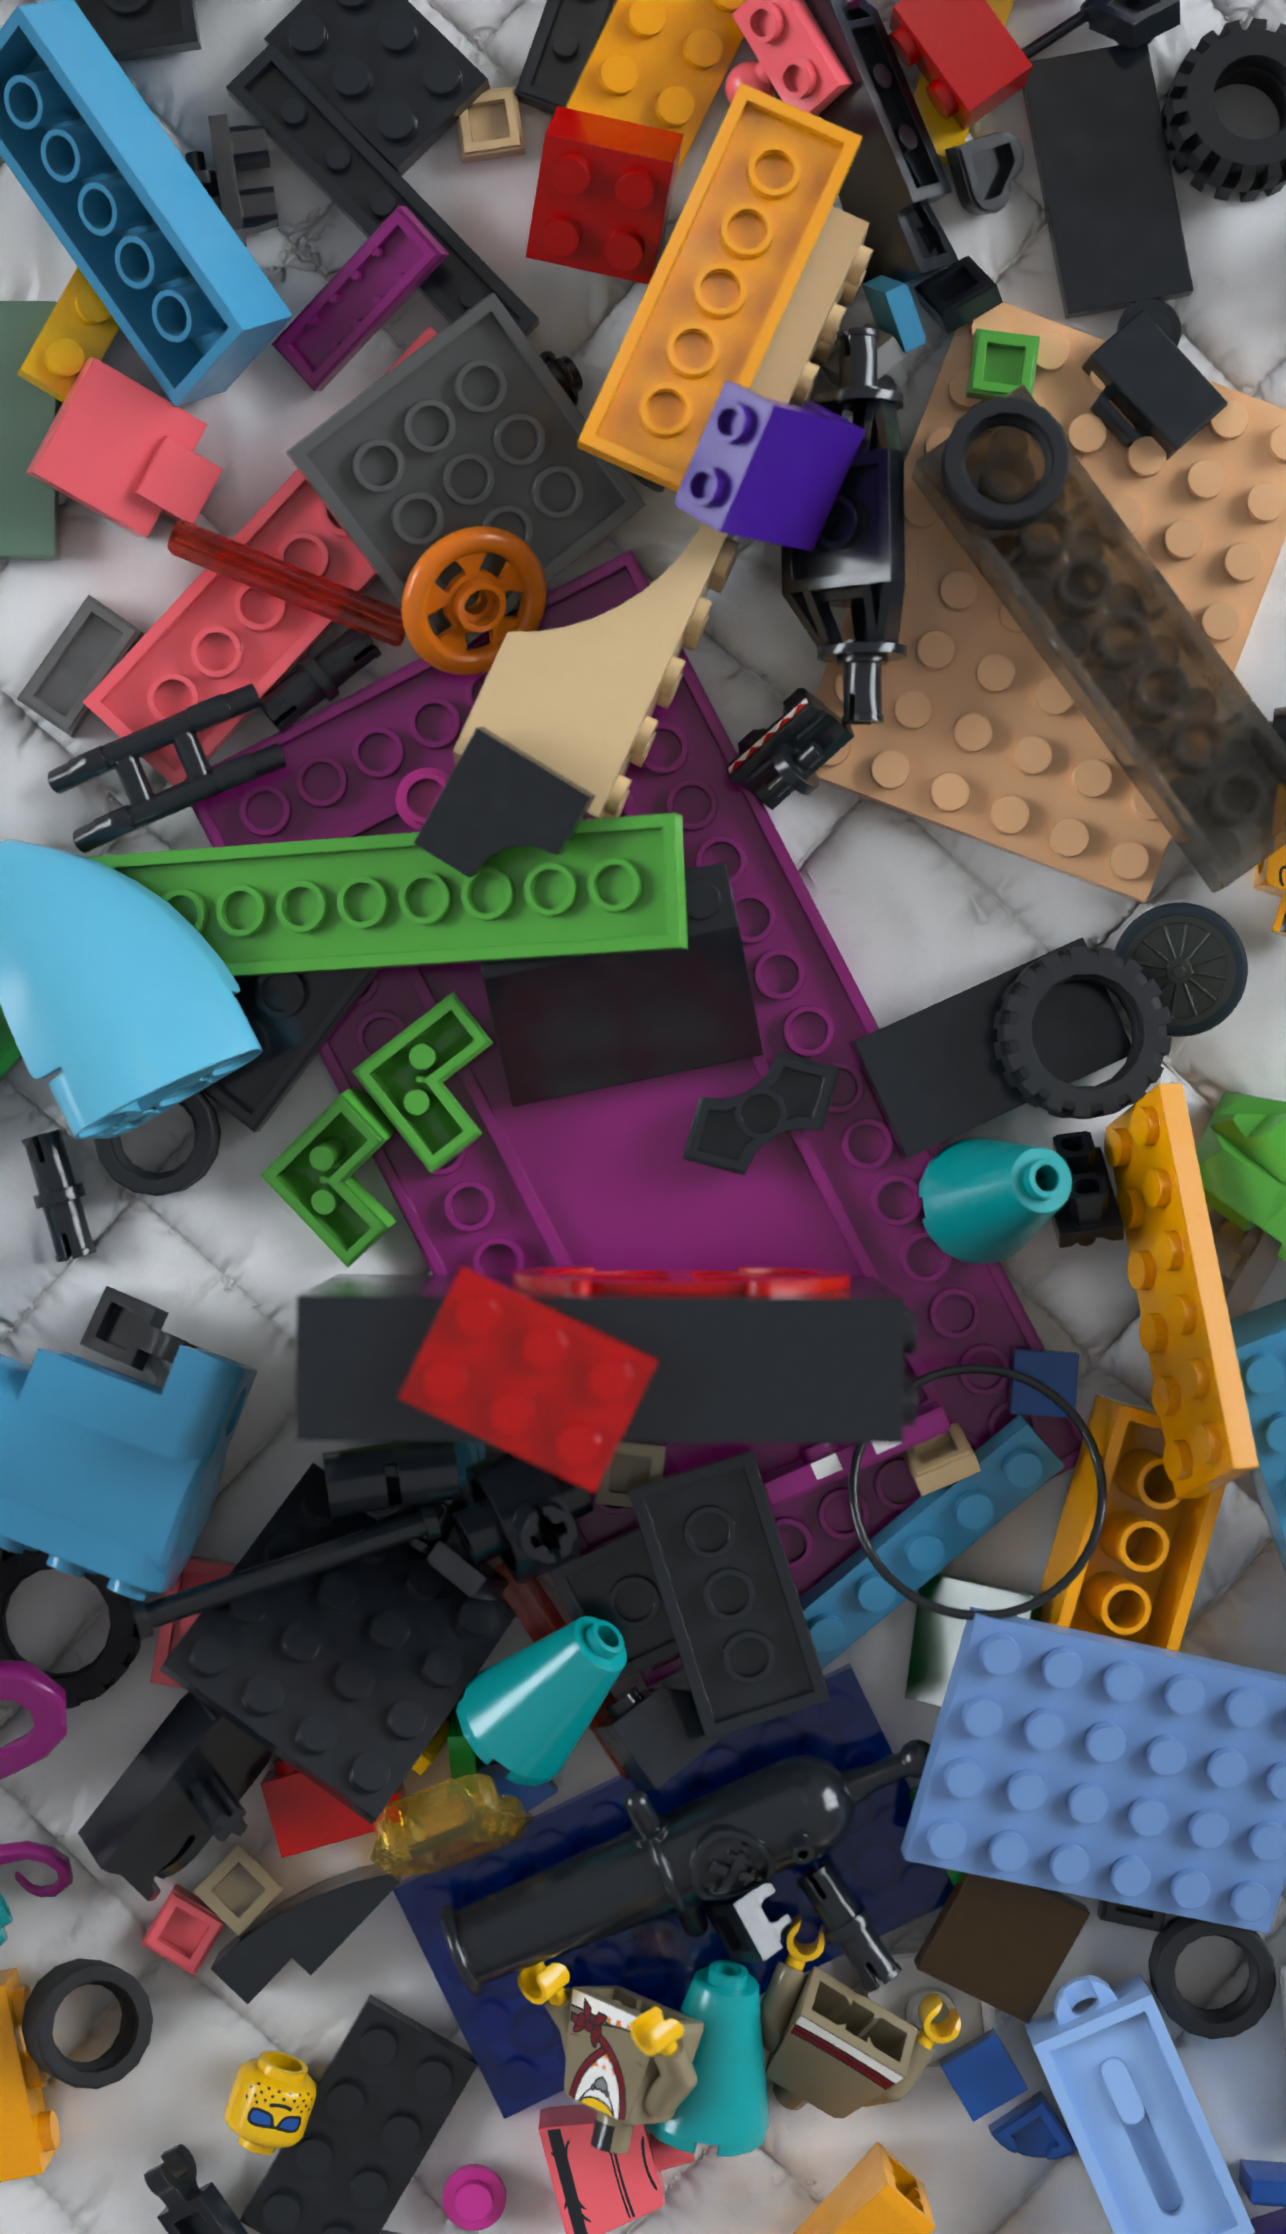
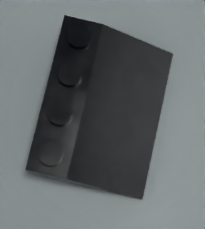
M726 862L684 870L688 949L480 962L513 1107L763 1055Z

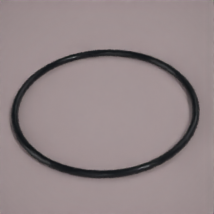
M961 1364L944 1367L911 1380L910 1383H915L917 1389L934 1380L959 1374L980 1373L1002 1376L1024 1383L1051 1399L1072 1420L1088 1447L1097 1481V1509L1094 1525L1082 1554L1065 1576L1050 1589L1031 1600L1012 1607L987 1611L963 1610L936 1603L919 1595L890 1572L873 1549L866 1534L858 1503V1478L862 1456L867 1443L856 1444L849 1470L848 1499L852 1523L862 1549L873 1567L886 1582L910 1601L932 1612L956 1619L973 1620L975 1613L997 1619L1010 1618L1029 1612L1056 1597L1074 1581L1090 1560L1103 1529L1107 1508V1483L1103 1460L1098 1446L1081 1416L1062 1396L1043 1382L1019 1371L996 1365Z

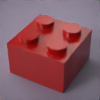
M557 106L544 137L526 258L649 285L662 254L684 134Z

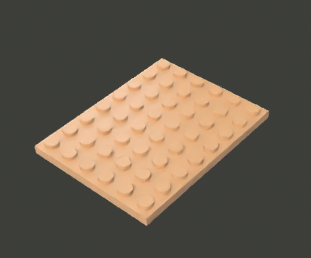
M1003 302L955 330L904 463L905 590L898 644L907 646V658L889 661L887 665L881 666L882 715H884V723L874 724L871 721V725H851L855 737L816 771L819 781L1143 904L1147 902L1286 538V409L1208 380L1228 404L1170 459L1166 460L1165 450L1153 437L1149 436L1141 437L1134 441L1131 446L1125 448L1109 431L1104 422L1090 410L1106 386L1092 370L1089 377L1082 369V365L1090 355L1106 341ZM976 328L1040 337L1031 402L1046 408L1063 427L1071 450L1069 476L1054 506L1035 523L1013 531L987 530L966 520L948 500L941 480L942 453L956 422L974 405L987 401L965 397L973 337ZM1110 400L1109 402L1112 404V406L1122 415V417L1132 426V428L1135 429V426ZM997 426L985 430L972 442L967 453L966 470L971 484L982 496L994 502L1012 503L1026 498L1038 487L1044 475V457L1040 445L1028 432L1015 426ZM851 608L848 610L840 631L844 643L848 639L855 640ZM828 662L816 697L841 718L844 716L843 667L837 666V663Z

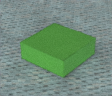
M976 328L973 337L965 397L990 400L999 396L1018 397L1032 401L1040 337Z

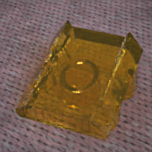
M486 1774L466 1775L457 1779L449 1778L387 1805V1808L382 1811L378 1819L373 1823L376 1842L370 1860L391 1876L443 1872L520 1840L533 1821L534 1816L524 1810L523 1802L516 1796H498L495 1780Z

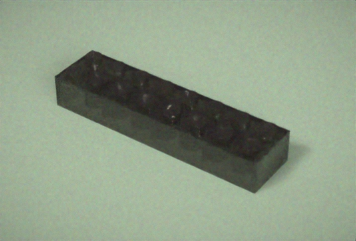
M1024 384L1006 396L1025 398L1037 404ZM997 426L985 430L972 442L967 453L966 470L971 484L982 496L994 502L1012 503L1026 498L1038 487L1044 475V457L1040 445L1028 432L1015 426ZM948 438L918 459L911 476L915 484L1212 893L1227 887L1286 844L1285 743L1072 450L1070 451L1069 476L1054 506L1035 523L1013 531L987 530L966 520L950 503L941 480L942 453Z

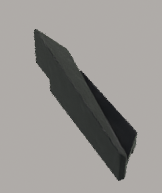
M805 0L853 82L849 88L817 117L862 136L860 147L838 195L844 212L870 223L864 246L873 249V253L866 267L867 273L863 283L883 275L911 285L959 261L930 206V203H934L952 193V189L878 10L866 0H853L851 2L846 0Z

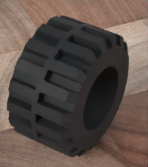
M1257 18L1252 19L1247 30H1242L1239 20L1225 23L1219 36L1214 30H1211L1200 39L1195 50L1191 48L1187 53L1166 93L1167 101L1161 110L1163 125H1167L1164 133L1167 150L1175 149L1177 152L1172 165L1179 175L1189 169L1195 175L1189 185L1201 192L1206 183L1216 187L1215 199L1227 201L1234 191L1239 192L1240 202L1255 201L1261 191L1264 190L1266 196L1269 197L1280 192L1286 183V25L1283 23L1279 25L1276 32L1266 30L1267 19ZM1233 84H1245L1261 90L1271 99L1276 107L1280 124L1279 133L1265 139L1256 140L1242 138L1233 134L1221 123L1215 112L1213 93L1222 87Z

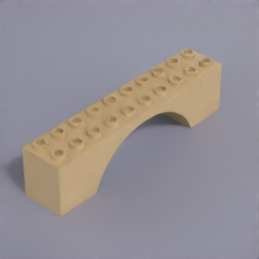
M832 207L750 390L763 397L798 407L802 406L804 400L809 401L815 387L813 385L820 369V366L813 364V362L818 360L826 364L837 340V332L841 330L840 324L847 309L841 306L840 303L842 302L852 307L866 276V267L873 253V249L864 246L869 222ZM702 523L698 532L678 559L641 593L620 606L592 619L566 627L543 631L507 632L454 747L455 766L476 728L485 727L594 794L595 798L582 820L619 817L630 793L628 789L632 780L624 777L630 763L642 767L657 733L655 730L659 720L652 718L653 712L657 705L665 709L669 708L683 677L682 671L686 661L680 659L679 655L683 647L695 651L710 617L708 614L713 602L705 598L710 589L721 594L734 566L735 554L740 544L732 540L734 535L718 532L707 524Z

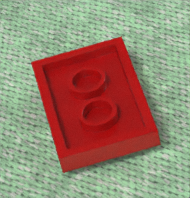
M462 1265L398 1398L595 1493L653 1374L658 1359Z

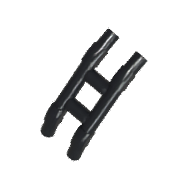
M250 683L225 694L199 702L161 721L108 744L89 750L51 770L48 773V783L54 792L62 794L116 769L130 802V805L109 812L93 822L76 829L73 833L76 847L81 852L87 853L176 812L286 767L283 752L279 745L275 743L211 769L196 734L260 708L261 702L253 684ZM173 744L188 780L154 794L139 758Z

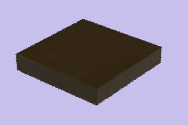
M962 1872L917 1953L914 1963L918 1970L1029 2024L1088 1919L1090 1912L1086 1905L1058 1891Z

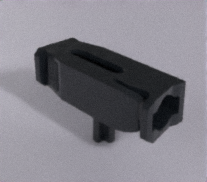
M188 1692L172 1709L85 1822L78 1834L102 1870L111 1874L121 1875L147 1901H154L161 1892L154 1881L155 1876L164 1879L183 1869L198 1855L213 1835L219 1841L225 1842L231 1833L241 1836L246 1831L248 1825L242 1818L247 1812L239 1801L267 1766L273 1752Z

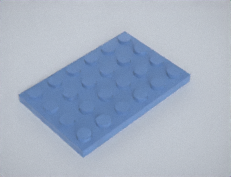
M970 1607V1610L973 1611H987L985 1609ZM975 1613L973 1620H966L900 1851L905 1860L1269 1934L1286 1881V1675L1017 1616L997 1619Z

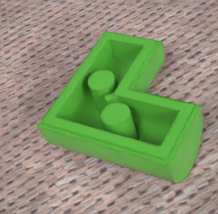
M455 992L448 995L352 1070V1073L430 1173L443 1167L483 1134L444 1084L446 1080L494 1044L491 1037Z
M355 1088L347 1089L341 1093L261 1174V1177L347 1267H350L397 1222L353 1175L394 1133L393 1124L373 1098L364 1091Z

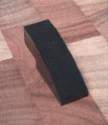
M396 1859L358 1867L322 1880L283 1900L256 1919L240 1937L236 1936L218 1953L211 1970L246 2004H249L292 1958L311 1976L400 1883L405 1867Z

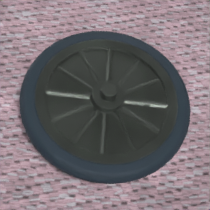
M1170 903L1144 912L1125 929L1114 950L1117 951L1116 955L1124 960L1131 958L1143 967L1141 973L1147 980L1154 979L1162 991V994L1158 995L1162 1008L1168 1006L1171 1016V1024L1166 1025L1167 1036L1186 1037L1197 1035L1219 1025L1237 1007L1246 987L1248 962L1245 948L1239 935L1223 917L1200 905Z

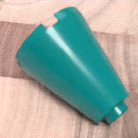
M971 1137L956 1141L945 1146L928 1162L919 1183V1198L923 1197V1208L926 1216L922 1221L926 1232L944 1253L963 1263L988 1264L1006 1260L1019 1252L1067 1201L1072 1187L1069 1167L1059 1154L1043 1147L983 1137Z
M584 1616L477 1673L467 1683L464 1697L457 1702L456 1712L462 1733L475 1754L486 1765H489L495 1759L505 1768L509 1769L511 1772L505 1778L515 1784L538 1786L551 1781L566 1765L626 1664L627 1654L621 1633L608 1621Z
M719 1960L712 1962L709 1967L702 1968L696 1972L679 2011L704 2023L703 2033L692 2062L697 2074V2084L678 2106L675 2115L668 2122L644 2124V2126L659 2141L678 2150L695 2154L697 2143L718 2145L716 2157H732L750 2153L764 2143L769 2126V2107L759 1984L753 1976L748 1974V1970L743 1965L733 1961Z

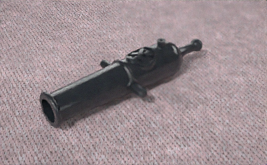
M920 1739L910 1740L903 1745L900 1752L867 1766L838 1770L829 1760L807 1754L786 1757L664 1814L655 1812L648 1796L643 1791L632 1790L626 1794L623 1803L632 1823L630 1830L462 1908L456 1909L450 1903L445 1904L440 1909V1921L455 1967L468 1991L473 1996L480 1997L486 1990V1983L669 1914L678 1917L688 1936L694 1938L701 1937L708 1929V1921L700 1906L701 1902L733 1898L759 1888L777 1873L806 1864L826 1855L844 1841L854 1822V1807L877 1790L902 1779L922 1777L930 1744Z

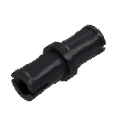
M355 622L349 630L316 656L312 657L307 654L299 660L298 663L301 668L263 698L261 697L260 708L265 711L266 716L274 726L283 733L290 725L324 698L331 702L340 694L337 689L382 654L376 645H372L374 642L366 631Z
M62 1129L22 1140L39 1193L33 1196L36 1209L43 1208L57 1262L70 1260L71 1257L75 1259L97 1251L96 1245L93 1244L80 1199L81 1196L86 1195L83 1182L76 1183L63 1140L62 1135L64 1134Z
M826 1859L818 1863L819 1869L817 1871L812 1867L796 1880V1884L803 1890L826 1925L827 1929L824 1932V1936L830 1945H839L864 1983L866 1991H875L880 1987L878 1981L882 1980L884 1985L900 1973L902 1968L898 1962H895L870 1924L873 1915L866 1905L859 1907L834 1869L832 1861Z

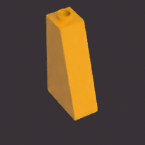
M877 2141L793 2234H930L935 2229V2224L924 2184Z

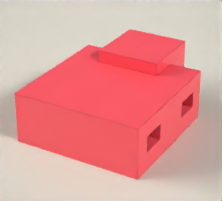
M94 357L85 360L83 368L77 375L26 473L133 535L148 538L160 513L182 525L193 526L223 469L194 452L208 424L183 409L175 407L173 403Z

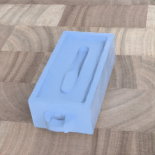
M1138 1974L1109 1986L1107 1982L1098 1976L1088 1975L1073 1978L1062 1987L1060 1986L1055 1994L1054 2011L1030 2021L1029 2024L1025 2023L1024 2027L1114 2234L1255 2233L1155 2000L1142 1976Z

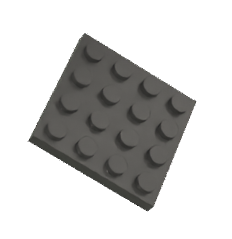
M489 293L285 452L400 605H402V596L408 576L418 559L431 545L454 531L473 526H491L517 535L535 552L542 565L547 583L646 506L619 466L578 449V439L586 424V420L495 293ZM487 553L480 569L487 570L497 577L500 575L507 560L497 554ZM454 561L443 570L435 583L442 590H445L449 582L462 572V568ZM479 590L468 598L465 607L472 606L477 601ZM507 591L505 593L506 610L504 616L520 604L521 592ZM443 607L428 616L430 627L436 636L451 627V623L444 615ZM467 633L466 644H470L482 633Z

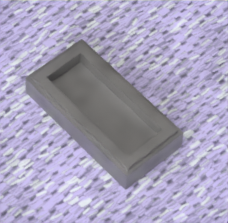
M88 595L26 684L17 700L73 738L91 712L83 701L135 646L144 633L101 602Z

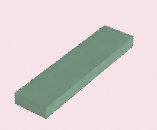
M0 301V560H59V492L30 476L26 471L59 411L60 401L16 375L54 309L56 301Z

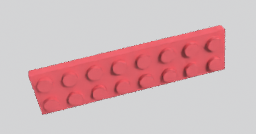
M429 326L386 373L438 333ZM297 469L87 696L83 703L122 738L186 710L188 707L199 702L225 694L250 683L255 687L259 699L263 698L281 683L298 664V661L316 645L375 581L378 575ZM255 710L232 718L203 732L196 733L208 761ZM173 744L142 757L171 785L174 786L188 780Z

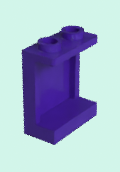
M726 381L674 500L675 506L718 532L812 552L866 430L819 404L804 400L802 406L798 407L763 397L739 383Z

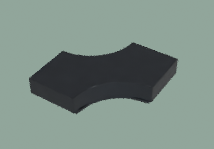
M777 1052L767 1074L748 1091L725 1099L698 1098L682 1159L745 1175L755 1153L773 1137L795 1129L823 1131L840 1069Z

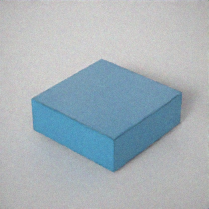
M883 275L862 284L878 329L893 335L905 353L925 344L924 339L926 337L907 284Z

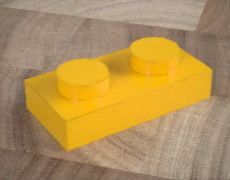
M78 266L16 374L62 403L77 375L83 368L85 360L95 357L101 361L120 328Z

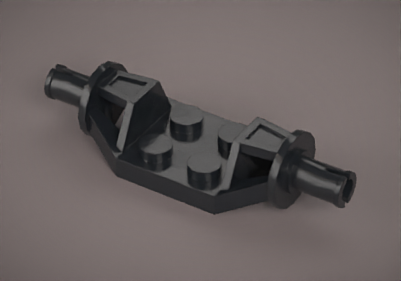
M864 327L849 328V335L848 330L845 329L837 332V341H839V388L814 396V403L827 408L839 416H853L852 423L865 429L866 432L813 551L781 545L782 595L817 646V659L824 662L837 663V666L843 667L844 716H842V724L871 725V721L874 724L884 723V715H882L881 666L887 665L889 661L907 658V646L898 644L905 590L904 452L897 411L903 408L904 401L902 393L878 387L877 340L879 339V333L876 329ZM830 607L851 608L855 640L848 639L845 643L843 642Z

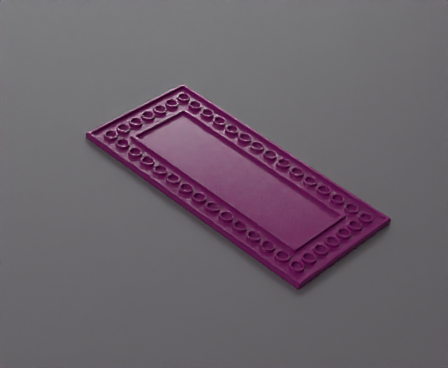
M632 549L548 592L544 615L537 631L566 627L592 619L620 606L647 588L650 584ZM519 608L509 612L505 616H516ZM489 631L482 633L468 644L467 650L490 644ZM682 649L679 658L686 661L682 671L683 677L669 708L665 709L657 705L653 712L652 718L659 720L655 730L657 733L642 767L630 763L624 777L632 781L628 789L630 790L629 796L619 817L667 813L682 815L684 870L726 862L763 1055L513 1107L480 962L381 968L319 1051V1054L340 1094L351 1088L359 1089L369 1094L352 1073V1070L452 992L458 995L493 1040L494 1044L444 1082L483 1133L474 1143L443 1167L430 1173L394 1127L393 1135L372 1155L433 1274H458L462 1265L483 1275H512V1271L517 1269L560 1265H595V1269L738 1270V1266H775L843 1271L850 1273V1277H874L904 1299L905 1307H910V1311L916 1312V1354H904V1377H909L910 1381L928 1372L961 1364H987L1011 1369L1012 1348L1045 1350L1000 1262L988 1264L963 1263L944 1253L927 1234L922 1221L926 1216L923 1208V1197L919 1198V1183L928 1162L942 1149L937 1144L903 1159L850 1043L879 1030V1027L764 804L749 789L742 785H736L728 779L725 767L738 754L685 651ZM420 658L292 724L285 732L281 733L279 731L211 766L212 769L227 761L275 743L281 748L286 761V767L191 806L211 846L225 847L420 832L408 826L400 817L395 801L397 788L407 774L419 768H436L449 776L452 774L455 768L454 747L489 672L467 676L454 675L436 669ZM777 1052L840 1069L823 1131L795 1129L773 1137L755 1153L745 1175L682 1159L698 1098L725 1099L748 1091L767 1074ZM980 1373L959 1374L934 1380L916 1389V1409L937 1401L943 1407L949 1424L959 1423L973 1452L1019 1415L1008 1412L1010 1378ZM1022 1415L1065 1465L1052 1478L1075 1467L1083 1437L1070 1418ZM652 1442L666 1444L663 1477L748 1449L753 1450L760 1475L764 1476L802 1459L798 1450L809 1444ZM901 1452L859 1470L858 1503L861 1519L870 1540L921 1497ZM849 1475L779 1506H776V1504L772 1505L767 1494L799 1598L862 1547L857 1538L850 1514L848 1499ZM589 1491L593 1503V1511L575 1519L581 1549L580 1554L639 1527L634 1508L595 1504L596 1491L595 1493ZM678 1653L639 1673L648 1688L684 1668Z

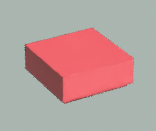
M175 1884L140 1944L195 1976L226 1924L198 1896Z

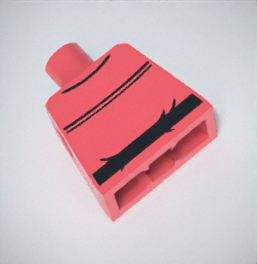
M583 2104L540 2109L538 2130L566 2234H605L661 2208L665 2204V2186L661 2171L695 2162V2155L678 2150L659 2141L645 2128L644 2124L634 2125L628 2153L615 2154L601 2151L591 2145L597 2114L596 2110Z

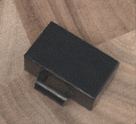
M1141 310L1094 351L1082 365V369L1089 377L1092 370L1106 386L1090 410L1104 422L1109 431L1125 448L1131 446L1134 441L1141 437H1153L1165 450L1166 460L1170 459L1228 404L1223 396L1144 310ZM1110 400L1134 425L1135 429H1133L1132 426L1122 417V415L1112 406V404L1109 402Z

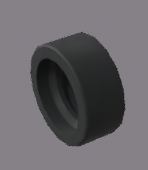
M999 396L974 405L956 422L942 453L941 480L948 500L966 520L987 530L1013 531L1035 523L1054 506L1069 476L1071 450L1063 427L1046 408L1025 398ZM997 426H1015L1028 432L1040 445L1044 457V475L1038 487L1026 498L1012 503L994 502L982 496L971 484L966 470L967 453L972 442L985 430Z
M202 1091L179 1103L192 1118L195 1140L193 1149L186 1161L174 1170L155 1173L144 1171L134 1165L123 1151L120 1136L109 1139H94L98 1159L111 1178L134 1193L161 1196L187 1190L206 1176L218 1156L221 1130L216 1109Z
M1183 1916L1171 1919L1164 1926L1163 1931L1154 1939L1148 1960L1151 1986L1169 2018L1186 2032L1208 2039L1235 2037L1255 2026L1269 2009L1277 1984L1274 1959L1257 1931ZM1216 1935L1230 1939L1242 1949L1248 1960L1249 1978L1246 1988L1236 2000L1222 2008L1207 2010L1192 2005L1182 1997L1176 1986L1174 1970L1178 1956L1187 1945L1201 1937Z
M78 1958L55 1966L36 1983L25 2003L21 2029L26 2051L41 2071L74 2088L99 2089L120 2081L139 2064L150 2043L153 2014L148 1994L135 1976L101 1960ZM87 1984L101 1985L112 1991L120 2003L122 2016L119 2033L111 2048L98 2059L89 2062L73 2061L65 2057L55 2045L52 2034L55 2014L63 1999L75 1988Z

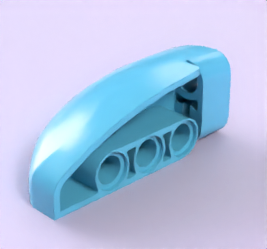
M20 840L0 841V1005L31 1077L44 1079L58 1070L61 1072L60 1075L49 1083V1087L74 1138L109 1139L130 1132L234 1072L261 1054L263 1049L237 998L233 996L240 992L238 983L224 961L199 931L172 905L136 880L102 862L66 850Z

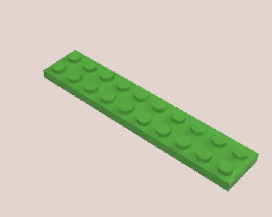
M677 813L582 820L563 854L556 855L534 846L510 847L492 856L479 873L470 878L414 844L419 832L87 857L102 862L136 880L172 905L199 931L224 961L234 978L688 949L682 815Z

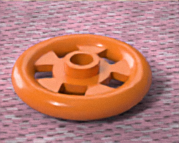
M467 527L439 539L423 553L412 568L402 596L403 626L415 652L429 665L446 673L467 676L489 672L507 632L537 631L541 623L547 599L546 578L542 565L535 552L524 540L507 530L497 527ZM487 553L497 554L507 560L500 575L497 577L487 570L480 569ZM455 561L462 568V572L449 582L445 590H442L435 581L443 570ZM479 590L477 601L472 606L465 607L468 598ZM507 591L521 592L520 605L516 616H504L506 610L505 593ZM443 607L444 615L451 623V627L436 636L430 627L428 616ZM489 631L490 644L467 650V633Z

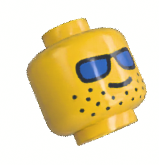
M263 2051L260 2053L259 2058H251L238 2068L226 2104L224 2119L229 2128L239 2136L238 2143L246 2150L256 2154L270 2155L274 2153L276 2148L291 2147L302 2139L316 2099L317 2086L311 2076L307 2074V2065L299 2058L280 2051Z

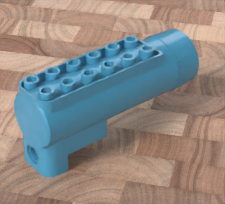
M180 1345L164 1388H160L68 1352L38 1348L32 1365L0 1354V1548L22 1554L24 1549L33 1552L40 1550L48 1553L46 1565L76 1577H84L85 1573L93 1575L100 1573L110 1577L108 1589L139 1601H145L146 1596L157 1598L159 1593L173 1591L178 1577L187 1564L210 1514L222 1478L226 1452L258 1370L205 1349H194Z

